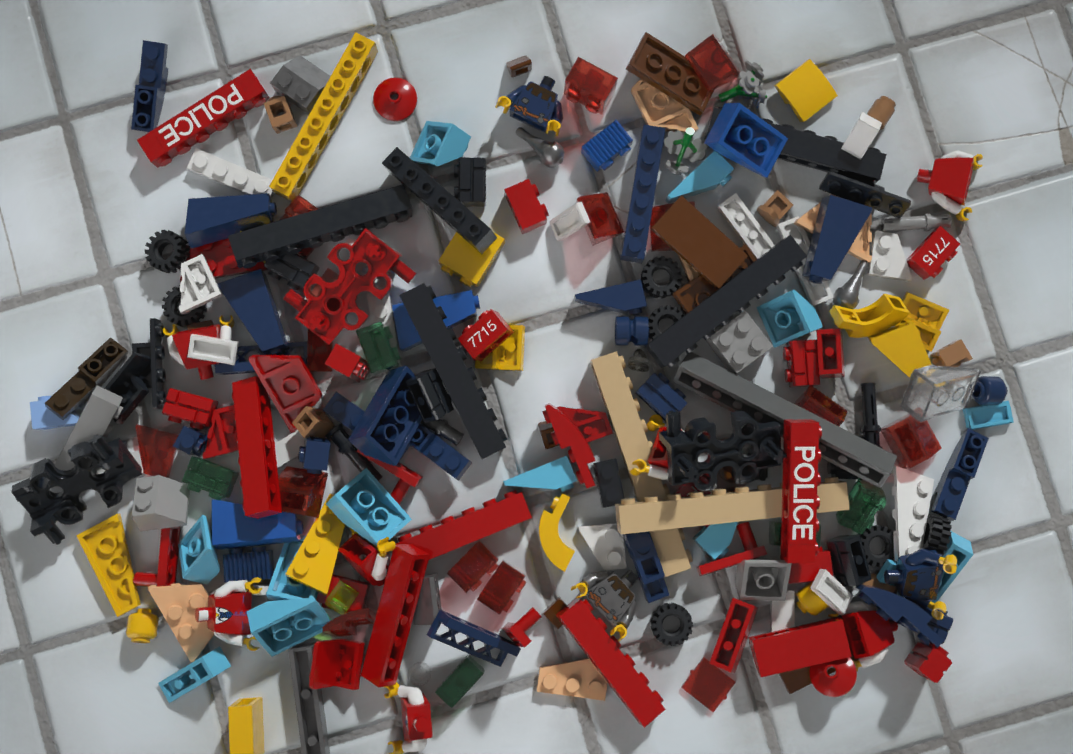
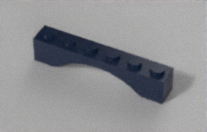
M643 124L634 182L620 256L622 261L642 264L645 257L666 128Z

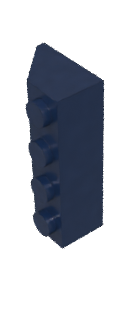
M407 366L388 371L348 439L364 455L393 466L398 464L422 420L405 382L415 376Z

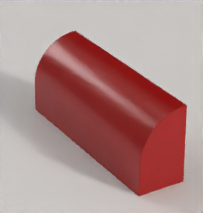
M838 617L748 637L753 659L760 677L852 657L843 620Z

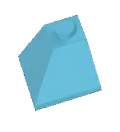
M426 121L410 159L419 164L443 165L463 157L471 136L454 124Z
M791 290L756 307L774 348L823 327L815 307L795 290Z
M202 515L180 541L178 547L183 579L208 585L218 575L220 564L216 548L212 545V534L207 517Z

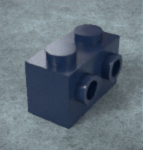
M305 438L304 446L299 447L298 460L302 462L303 468L308 473L321 474L322 470L327 471L330 441L327 438Z

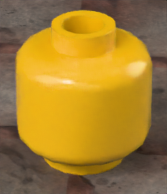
M812 581L797 592L799 601L796 604L804 614L808 612L816 616L829 606L810 589Z
M139 608L137 613H132L128 616L126 635L131 638V642L150 643L151 639L156 638L159 618L157 615L151 614V609Z

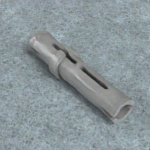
M925 213L923 216L882 218L881 227L884 226V228H881V231L919 229L930 231L939 226L951 228L952 219L948 220V218H951L950 214L930 215V213Z

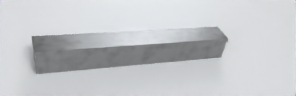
M315 642L295 645L288 652L302 754H330L322 689H310L309 674L313 659L312 651Z

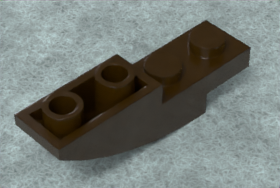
M110 337L78 367V372L45 402V407L64 420L78 406L81 408L89 400L97 385L102 387L128 354V350Z

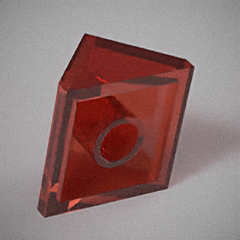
M713 34L685 55L709 92L738 78L741 72L720 40Z
M607 192L577 198L576 203H583L590 223L584 227L592 246L624 233Z

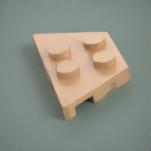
M642 79L637 81L632 87L631 93L646 125L666 128L665 131L668 132L677 130L685 132L688 127L693 128L695 132L698 131L699 128L690 109Z
M821 202L798 218L794 224L813 234ZM871 213L847 252L867 263H870L872 260V256L869 255V243L872 242V233L870 231V226L872 225Z
M190 582L185 585L176 583L171 584V586H149L148 591L191 663L194 662L214 636L213 631L207 627V621L196 622L195 619L196 608L208 607L209 595L202 583Z

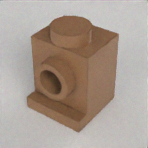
M285 95L273 96L264 103L272 128L277 134L298 127ZM280 112H285V114L278 116Z
M962 339L954 341L931 354L933 358L932 363L938 371L948 368L950 371L960 366L961 363L973 359Z
M308 406L292 422L303 438L315 436L324 439L335 426L323 410Z

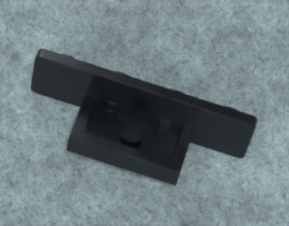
M829 171L819 185V189L872 207V209L897 218H901L911 205V200L886 192L882 186L846 173L839 175Z
M150 318V342L132 343V354L136 352L150 356L151 363L139 377L147 388H152V408L163 410L167 397L166 392L163 391V382L166 381V372L162 365V359H165V348L162 346L164 325L160 320Z
M134 352L104 388L123 397L120 403L123 409L118 419L112 418L115 423L123 424L149 393L148 388L139 376L151 363L150 356Z

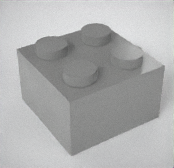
M746 310L706 340L725 367L734 374L740 372L773 347Z

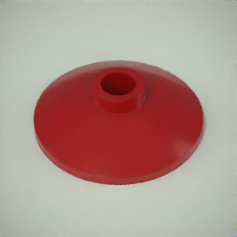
M389 78L378 85L374 92L373 102L375 109L383 118L390 121H401L408 118L414 112L417 106V94L414 87L408 81L402 78ZM392 94H398L396 100H392L390 97Z
M850 657L810 666L811 682L816 690L825 696H843L850 692L856 683L857 670ZM830 668H835V675H828V670Z

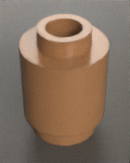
M881 96L875 100L867 115L882 123L880 130H882L895 112L896 104L892 99Z

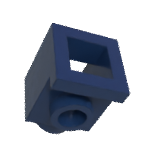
M183 426L173 447L189 455L201 457L207 446L208 438L206 434L193 427Z

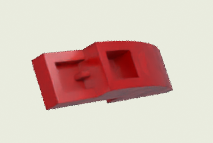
M550 403L545 404L546 410L542 412L546 423H551L554 431L551 432V436L555 445L560 444L561 449L571 447L567 451L571 462H576L579 471H576V475L580 484L585 483L586 488L595 486L588 463L596 460L585 437L561 410Z

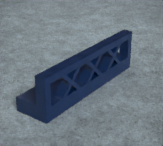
M309 342L288 343L289 349L286 352L283 351V354L289 355L295 347H303L304 358L302 359L307 368L310 369ZM258 345L238 346L237 356L239 358L235 365L215 364V374L256 373L251 363L245 359V356L250 351H257L260 355L266 354L260 351L261 349Z
M441 609L426 634L430 638L499 667L503 664L508 653L517 657L521 650L511 640ZM442 623L448 627L449 631L441 635L436 634ZM462 633L466 635L467 639L458 643L456 642L455 635ZM479 640L484 643V647L474 650L473 642ZM493 648L501 650L496 659L491 656L490 650Z

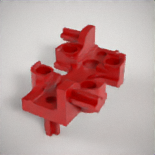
M365 228L353 245L349 243L337 244L328 254L327 258L336 264L340 271L336 281L326 282L314 273L306 282L303 290L308 301L293 289H290L283 299L299 311L295 319L330 345L343 328L356 330L368 319L369 316L356 303V298L360 292L369 291L375 297L382 300L393 286L392 277L388 274L390 270L408 284L417 273L399 260L402 257L399 252L394 251ZM342 248H347L350 251V258L347 261H343L339 257V252ZM364 262L368 265L366 275L362 276L356 272V265L358 263ZM379 276L383 277L387 282L384 289H378L375 286V280ZM319 284L321 286L322 293L320 296L312 294V285ZM331 298H336L340 302V308L337 311H332L328 308V301ZM350 312H354L358 316V322L355 325L347 321V315Z

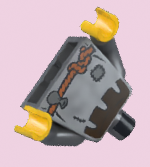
M606 570L591 573L580 583L571 587V591L576 588L579 589L580 594L576 597L577 599L586 596L605 618L615 626L610 631L611 636L617 631L620 634L618 641L626 637L627 629L633 620L637 605L636 595L630 588L639 580L631 570L626 572L621 578L614 572L610 573Z

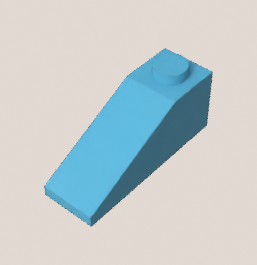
M713 151L667 196L665 201L669 204L677 201L681 195L684 198L714 190L720 184L724 187L732 179L730 174L734 168L718 152Z
M564 456L503 482L505 486L555 490L560 488L563 492L573 488V482H576L577 479L568 457Z
M738 522L704 526L692 539L712 559L715 560L717 557L720 559L729 551L727 547L731 544Z
M954 532L949 536L950 543H947L948 548L946 551L944 550L945 554L942 557L954 555L957 558V569L954 574H948L943 570L937 598L932 600L933 603L940 599L974 555L971 541Z
M219 646L158 684L168 702L171 703L228 669L231 665Z

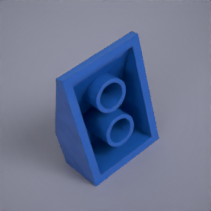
M725 103L704 143L720 155L767 178L788 138L741 103Z

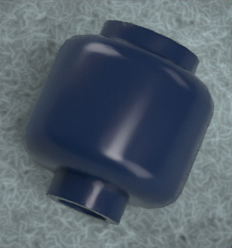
M981 376L971 386V395L980 405H999L1005 400L1008 392L1005 382L996 376Z

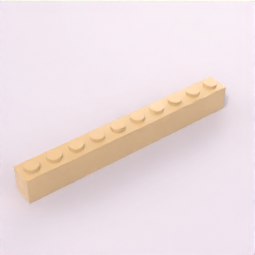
M616 351L592 359L590 364L637 502L644 501V497L658 496V500L667 499V495L670 492L667 485L662 484L661 479L648 476V473L645 472L638 476L630 473V470L633 468L639 469L637 465L632 464L637 459L644 460L646 465L650 466L648 459L653 443L652 441H647L645 433L648 432L645 420H640L638 411H641L638 399H633L630 390H633V384L630 377H626L623 371L626 368L623 356H618ZM682 528L649 531L665 577L691 569L690 562H693L689 549H684L682 541L685 540Z
M838 477L824 478V482H820V486H817V495L820 499V507L817 509V513L850 510L847 482L839 481ZM780 483V487L771 488V484L757 485V489L749 490L748 486L735 487V492H726V489L712 490V494L704 495L703 491L690 492L688 497H681V494H668L667 499L659 500L658 496L644 497V501L635 502L634 498L622 499L621 504H615L617 530L620 534L782 517V483Z

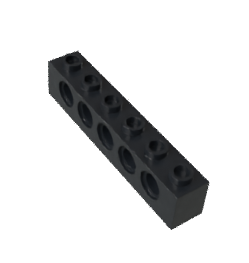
M398 147L382 162L383 166L392 176L404 184L409 191L481 254L497 239L491 228Z

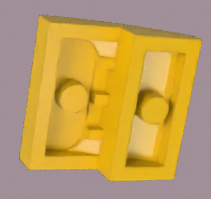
M810 59L774 85L784 103L791 106L800 122H805L838 96L824 74Z
M906 292L902 302L908 309L909 314L896 325L909 320L915 322L925 349L932 352L942 332L940 328L949 309Z
M509 325L514 333L481 362L475 360V368L523 371L525 326Z

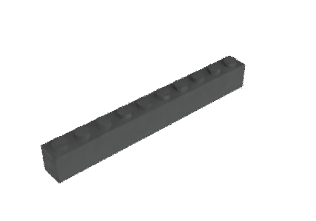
M693 352L686 354L680 364L673 382L731 412L744 411L757 423L777 421L781 425L782 438H784V419L815 420L819 422L822 428V437L819 440L821 458L879 488L883 486L891 475L897 458L896 455Z

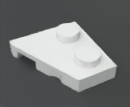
M875 230L870 250L872 260L868 263L867 275L905 282L912 281L898 234Z
M203 254L181 263V305H179L181 314H185L223 296Z
M617 523L578 527L604 571L627 568L623 534L618 532Z

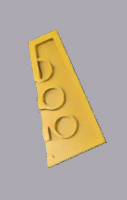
M329 494L285 573L287 577L326 596L328 595L339 552L338 549L340 548L346 525L326 505L334 496L333 494Z
M115 514L76 535L117 617L140 606L137 586L133 583L134 572L121 514Z

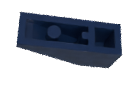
M641 280L574 295V300L577 303L622 314L629 313V316L641 314L642 309H645L647 306Z

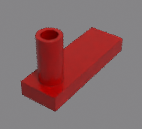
M360 450L356 451L400 478L390 494L399 505L410 487H416L423 478V476L400 462L393 466L364 455Z
M749 522L736 526L745 551L698 566L699 576L735 566L743 560H754L767 555L764 545L758 547Z
M180 526L161 529L158 574L136 572L133 578L135 586L149 587L156 585V587L176 584Z
M532 607L516 623L508 622L501 629L517 646L525 648L531 642L525 633L542 617Z

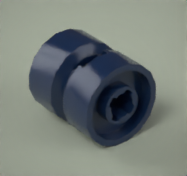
M628 316L615 317V346H628L630 342L634 346H646L648 344V317H634L633 320H630Z

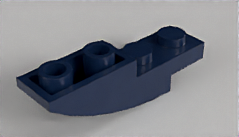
M143 40L139 85L135 84L131 130L150 132L158 125L169 68L166 67L168 44Z
M337 391L323 408V411L352 431H354L365 412ZM408 444V446H407V448L405 449L403 455L406 453V451L408 450V448L411 446L410 444Z
M421 423L409 442L411 446L458 481L472 464L469 459Z
M969 428L965 430L940 478L935 491L937 496L931 512L950 521L956 520L969 482L975 478L989 439L988 437Z
M649 531L623 534L646 601L651 603L669 596L664 580L665 574Z
M862 584L855 587L861 592L858 596L868 605L873 603L878 608L876 613L886 621L888 619L895 622L899 620L909 630L915 629L919 633L917 638L925 645L932 644L939 647L944 641L927 625L933 617L913 602L881 588Z

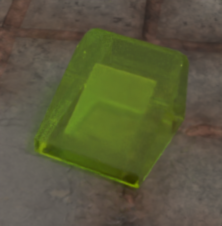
M339 581L327 597L325 605L340 615L345 616L359 592Z

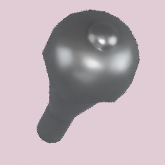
M522 127L516 130V135L533 148L541 158V163L545 166L556 167L563 162L565 152L556 141L552 143L533 136Z
M861 261L854 275L835 291L833 295L834 305L850 309L856 308L860 301L858 295L862 277L869 266L866 261Z

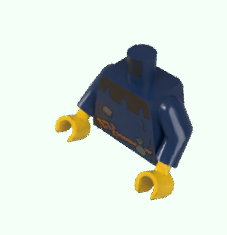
M544 76L540 85L529 82L527 86L522 85L508 95L499 97L495 108L498 106L504 107V114L511 107L510 117L546 134L551 130L555 131V136H559L563 112L562 104L558 101V94L551 91L555 84L554 79Z
M919 549L911 554L900 556L896 570H885L884 580L886 584H894L901 596L925 609L930 608L932 616L937 620H942L944 616L942 612H946L947 607L941 601L933 603L932 600L937 598L943 570L948 574L956 572L957 558L954 555H947L944 558L936 550Z

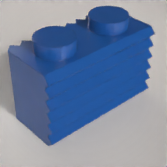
M615 120L581 147V153L597 172L600 169L605 171L614 164L613 159L618 155L623 157L630 152L633 139L619 122Z

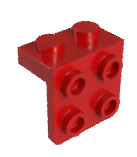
M343 638L317 641L312 651L313 659L309 674L310 689L337 686L358 690L365 643Z

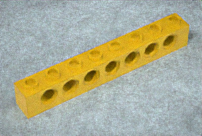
M356 32L353 35L269 185L275 194L292 203L295 202L378 53L374 41Z

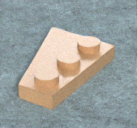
M589 658L540 667L537 692L605 701L607 681Z

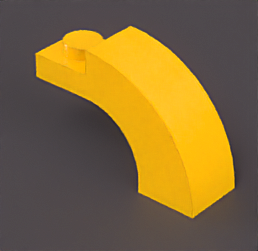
M883 294L876 302L861 309H850L834 305L829 311L834 319V324L840 329H845L848 336L852 338L869 337L884 332L898 324L909 314L900 297Z
M561 493L560 497L555 496L550 506L553 509L552 513L543 509L539 522V536L542 548L549 560L565 572L575 550L566 546L558 533L559 520L570 499L569 496Z

